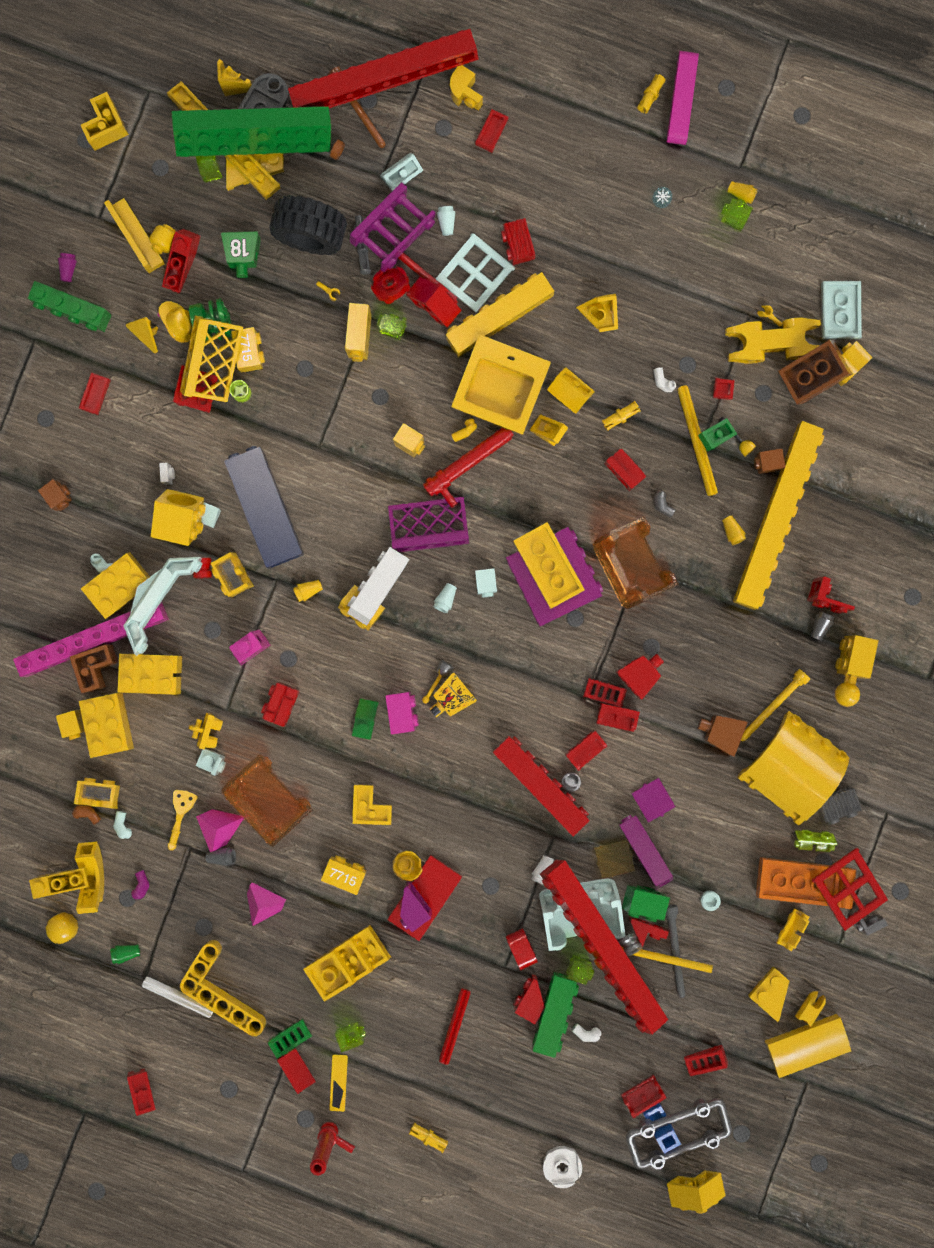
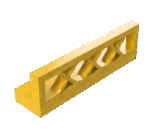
M123 198L113 205L109 200L105 201L104 204L147 272L151 273L165 263L161 256L151 248L153 245L149 242L148 235L127 201Z

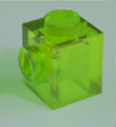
M216 155L195 156L204 183L223 178Z
M732 198L730 204L725 203L720 213L724 215L721 222L742 231L753 208L746 205L741 199Z
M573 955L566 972L567 978L586 985L588 980L591 981L594 975L592 963Z

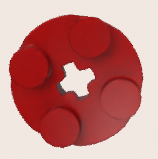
M398 266L392 269L387 268L385 272L379 270L373 277V286L371 285V290L375 297L386 304L393 303L394 300L402 297L410 289L409 278L406 272Z

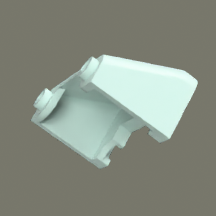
M607 878L580 883L615 938L618 940L625 937L621 900L615 881ZM544 889L540 892L539 897L549 951L561 950L567 944L566 938L577 935L573 930L574 926L564 917V911L561 906L557 905L553 900L552 892L549 889Z

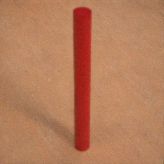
M404 253L398 257L399 260L420 277L426 280L430 278L436 284L440 283ZM447 289L446 293L457 300L458 297Z

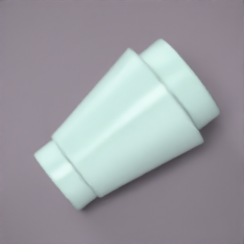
M453 206L439 207L437 217L442 236L453 235L455 221Z
M446 583L434 600L435 604L433 607L441 612L448 613L452 608L457 588Z

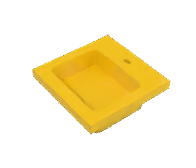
M479 334L451 407L523 435L551 362ZM508 357H512V358H514L515 360L512 361V360L508 359Z

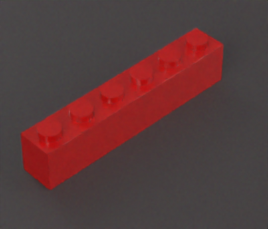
M508 736L492 752L574 837L590 821L587 818L589 813L582 806L578 808L573 803L576 800L569 792L566 794L560 789L562 785L555 778L551 780L547 776L549 771L542 764L538 766L534 762L536 758L528 750L524 752L520 748L522 743L515 736L513 738Z

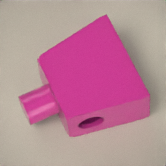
M256 630L235 642L229 649L240 666H242L271 646L261 630Z

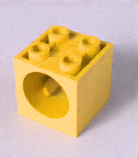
M165 490L155 500L151 537L189 546L203 530L204 524L201 522V519L206 510V505L203 504L204 498L174 490Z

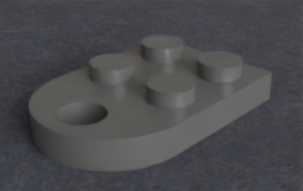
M270 73L257 77L238 109L285 108L289 99V91L285 81L278 75ZM272 82L279 83L277 89H270L269 85Z

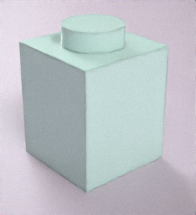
M495 570L475 571L478 595L482 594V598L492 597L493 593H497Z

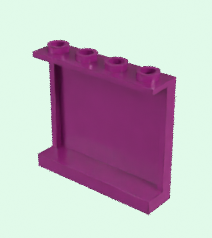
M568 527L554 535L585 590L552 609L549 608L519 551L506 557V561L539 627L602 596V586L599 581L595 582L592 576L595 574L590 564H586L584 560L586 554L582 547L578 548L575 542L578 540L577 536Z

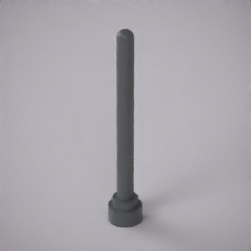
M668 905L665 918L668 919L672 956L681 958L676 927V918L679 914L678 905ZM674 965L677 994L679 998H684L685 988L682 966Z

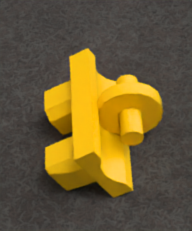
M206 712L202 727V720L197 719L195 725H189L188 728L193 730L192 738L197 739L200 732L196 746L204 750L205 747L216 748L218 738L209 736L210 729L220 731L223 723L222 720Z

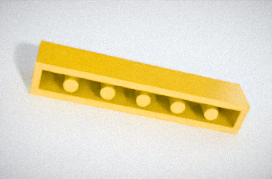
M542 272L538 275L535 273L528 277L527 282L523 285L517 284L514 286L509 294H502L497 297L492 305L489 306L487 304L480 308L479 313L475 316L469 315L466 317L461 325H454L449 328L446 340L459 358L474 348L479 334L490 338L552 298L554 290Z

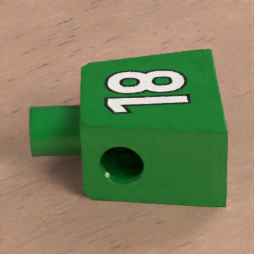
M258 231L221 233L228 266L236 268V277L247 278L248 268L257 267L261 241Z

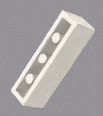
M391 547L387 552L383 551L377 559L380 563L377 567L373 566L368 573L370 578L367 582L363 580L358 588L359 595L357 597L353 596L347 605L350 607L347 614L366 626L409 561L407 557Z

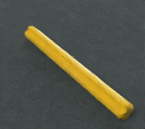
M687 385L680 386L677 391L706 493L708 496L717 494L718 490L706 448L698 437L701 431Z

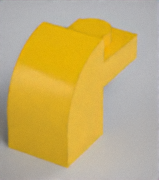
M463 65L457 66L451 76V98L458 107L464 101L466 106L479 111L483 105V96L471 89L475 83V73Z

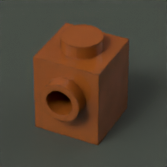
M783 449L763 451L755 455L754 467L758 469V474L780 471L785 468Z
M54 479L38 490L49 507L55 511L64 510L69 506L68 503L72 501L69 496L71 494L69 489Z

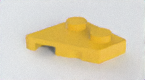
M772 967L748 996L778 1022L789 980L776 968Z

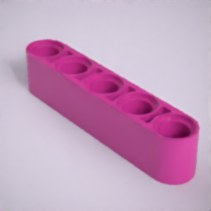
M679 51L667 143L686 145L699 53Z

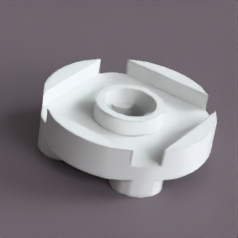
M558 1146L548 1150L543 1160L545 1178L558 1188H568L575 1184V1181L578 1177L580 1178L582 1173L581 1159L575 1149ZM560 1163L568 1165V1167H565L564 1171H561L560 1168H557V1166L560 1165Z

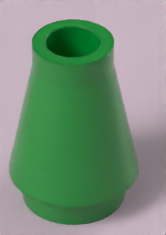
M139 944L115 945V948L110 949L113 964L118 963L119 965L140 956Z

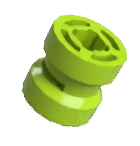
M242 380L232 382L229 388L230 394L238 402H246L251 397V389Z

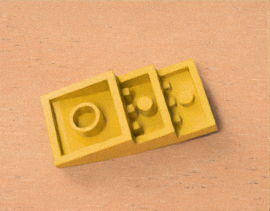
M371 925L319 957L303 970L325 1002L372 972L376 967L388 961L391 956Z

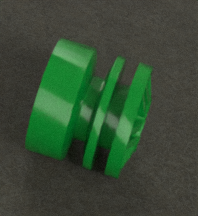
M222 298L216 299L217 308H215L212 300L208 301L209 310H206L202 303L190 305L189 314L192 327L195 315L232 324L229 311L224 305ZM208 325L207 333L210 338L213 336L212 333L217 334L220 332L216 325ZM231 329L224 333L227 339L232 338ZM222 335L218 337L219 341L223 340Z

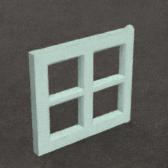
M472 233L468 241L438 275L436 280L477 313L511 271L515 270V266ZM474 245L487 254L476 268L464 259L465 255ZM491 258L504 268L493 282L480 272ZM457 265L470 274L460 288L447 279ZM474 278L487 288L476 302L463 292Z

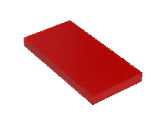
M432 855L429 856L423 865L422 873L412 882L432 910L431 919L413 932L410 929L406 930L400 922L402 919L400 914L403 896L387 919L418 941L421 940L462 878L460 874Z

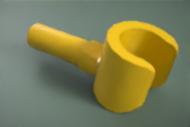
M320 281L316 283L317 286L329 294L330 300L336 301L331 296V293L336 292L340 295V291L337 288L330 289Z
M761 306L765 312L758 311V316L768 317L781 327L783 323L772 314V307Z

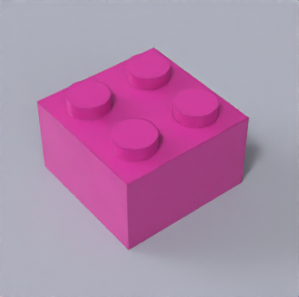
M411 692L386 695L391 734L415 731L416 726L419 725L418 715L413 712V707L416 706L415 695H411Z

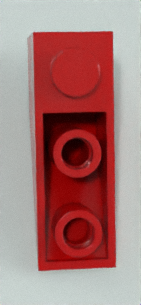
M185 229L174 233L162 287L181 293L196 256L201 235Z

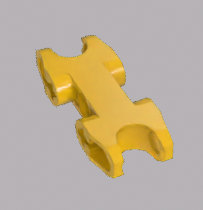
M801 317L782 321L783 329L762 330V322L760 321L745 322L726 328L725 336L737 337L743 343V350L729 354L727 360L728 362L744 364L760 363L765 361V353L785 351L786 360H797L820 346L809 344L805 339V332L819 328L821 322L820 320Z

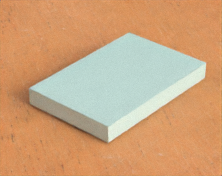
M823 281L821 283L822 339L862 338L861 281Z

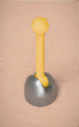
M443 660L439 662L437 667L439 675L427 695L422 698L423 703H429V697L442 676H448L453 671V666Z

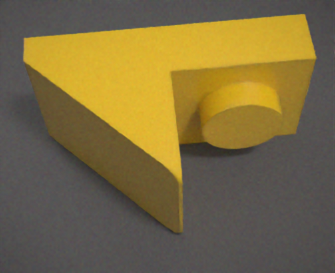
M540 414L530 431L552 446H555L559 443L568 427L563 423Z

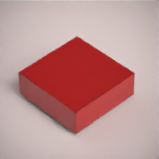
M715 378L713 398L732 400L735 380Z

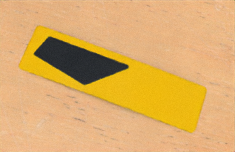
M347 1055L332 1056L330 1111H345Z

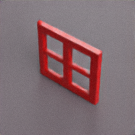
M858 848L853 849L812 878V882L815 883L844 931L888 901V898L859 853ZM854 860L863 875L849 883L841 868ZM837 872L845 888L832 896L823 881ZM868 882L876 898L863 906L855 891ZM851 895L859 910L846 919L837 903Z

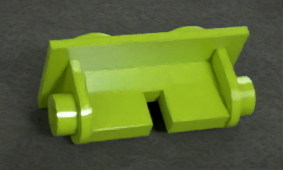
M795 830L798 840H795L794 846L798 850L812 851L814 844L816 845V851L831 852L834 851L835 845L838 844L834 834L826 831L820 833L809 830Z

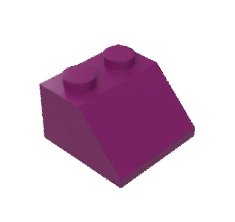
M407 881L404 888L400 914L402 919L400 922L406 930L410 929L413 932L431 919L432 910L411 881Z

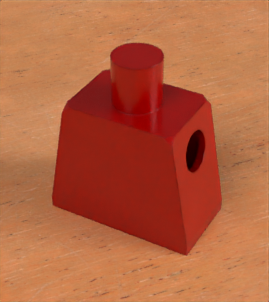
M655 654L650 660H647L642 655L618 669L616 673L638 699L642 700L661 677V674L656 669L664 661L658 654Z

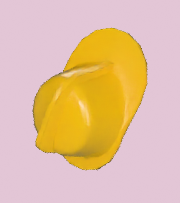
M172 301L162 303L159 307V315L171 337L181 343L189 342L193 328L189 311Z

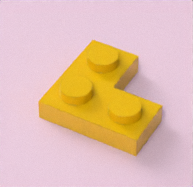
M354 784L352 824L391 825L392 805L373 804L374 785Z

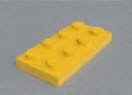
M548 522L513 541L550 609L585 590Z

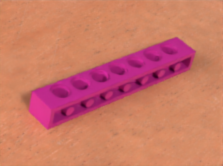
M162 602L144 627V630L169 620ZM131 611L14 658L19 676L29 677L70 660V656L127 637L123 625L130 617Z

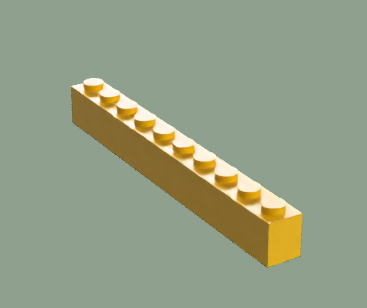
M804 421L797 424L784 460L785 468L780 471L734 596V603L753 610L762 607L765 596H763L764 591L769 588L772 578H770L771 572L775 571L778 565L776 558L785 546L783 539L785 535L789 534L791 524H789L791 517H795L798 510L796 506L797 501L804 494L805 489L802 487L811 475L809 468L811 463L814 464L818 455L816 453L817 446H820L823 442V428Z

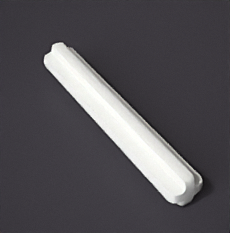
M146 977L143 981L142 987L208 1018L213 1014V1011L170 986L150 977Z

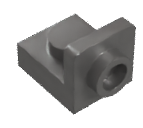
M872 915L866 919V922L861 919L854 924L859 932L867 936L888 926L885 918L880 915Z

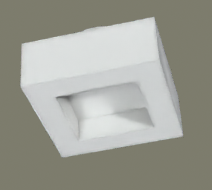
M159 463L160 482L164 485H171L172 479H175L174 468H171V465L168 463Z

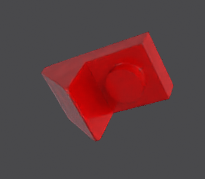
M629 916V921L642 947L648 933H650V937L660 940V938L667 939L669 932L666 928Z

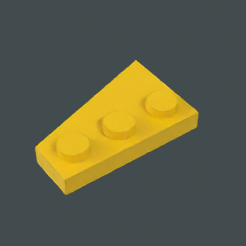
M251 154L271 176L284 172V154ZM226 158V189L229 191L236 186L249 184L250 182Z

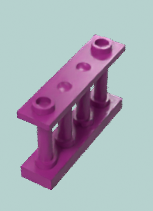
M402 182L350 234V243L356 247L359 243H364L383 260L381 262V271L383 272L387 268L391 269L396 264V259L426 229H431L435 224L436 212L432 210L427 216L407 199V186ZM398 204H402L421 221L415 229L394 212V208ZM385 217L392 219L408 234L402 242L381 224ZM372 230H377L396 247L389 255L368 237Z

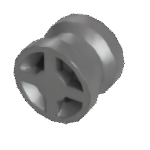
M635 933L629 934L618 941L620 946L624 948L627 956L633 955L642 949V945L636 940L637 936Z

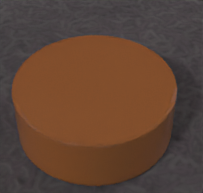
M338 139L335 142L330 153L331 158L339 159L345 147L343 141Z

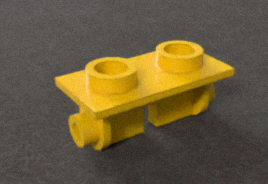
M794 909L789 914L784 929L780 931L776 943L790 951L793 948L796 949L801 939V936L796 934L798 930L804 933L810 922V917Z

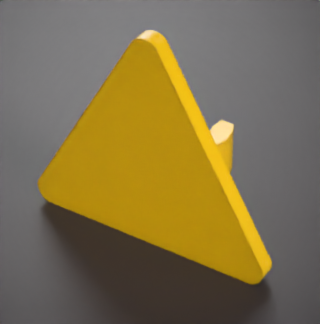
M143 317L126 324V327L153 353L158 352L154 340L158 327L156 326L151 329V320Z

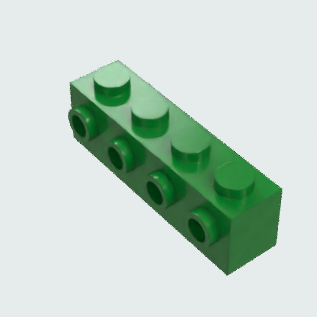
M34 281L27 298L33 303V307L42 311L47 309L51 314L60 318L61 316L67 317L68 321L79 325V322L85 324L86 328L95 332L96 330L105 332L111 318V314L102 307Z
M553 971L544 1002L545 1008L541 1013L532 1043L533 1052L553 1058L556 1057L557 1052L560 1053L563 1041H560L562 1033H566L568 1027L566 1019L568 1015H571L574 1006L571 1003L572 998L577 996L579 989L576 978Z

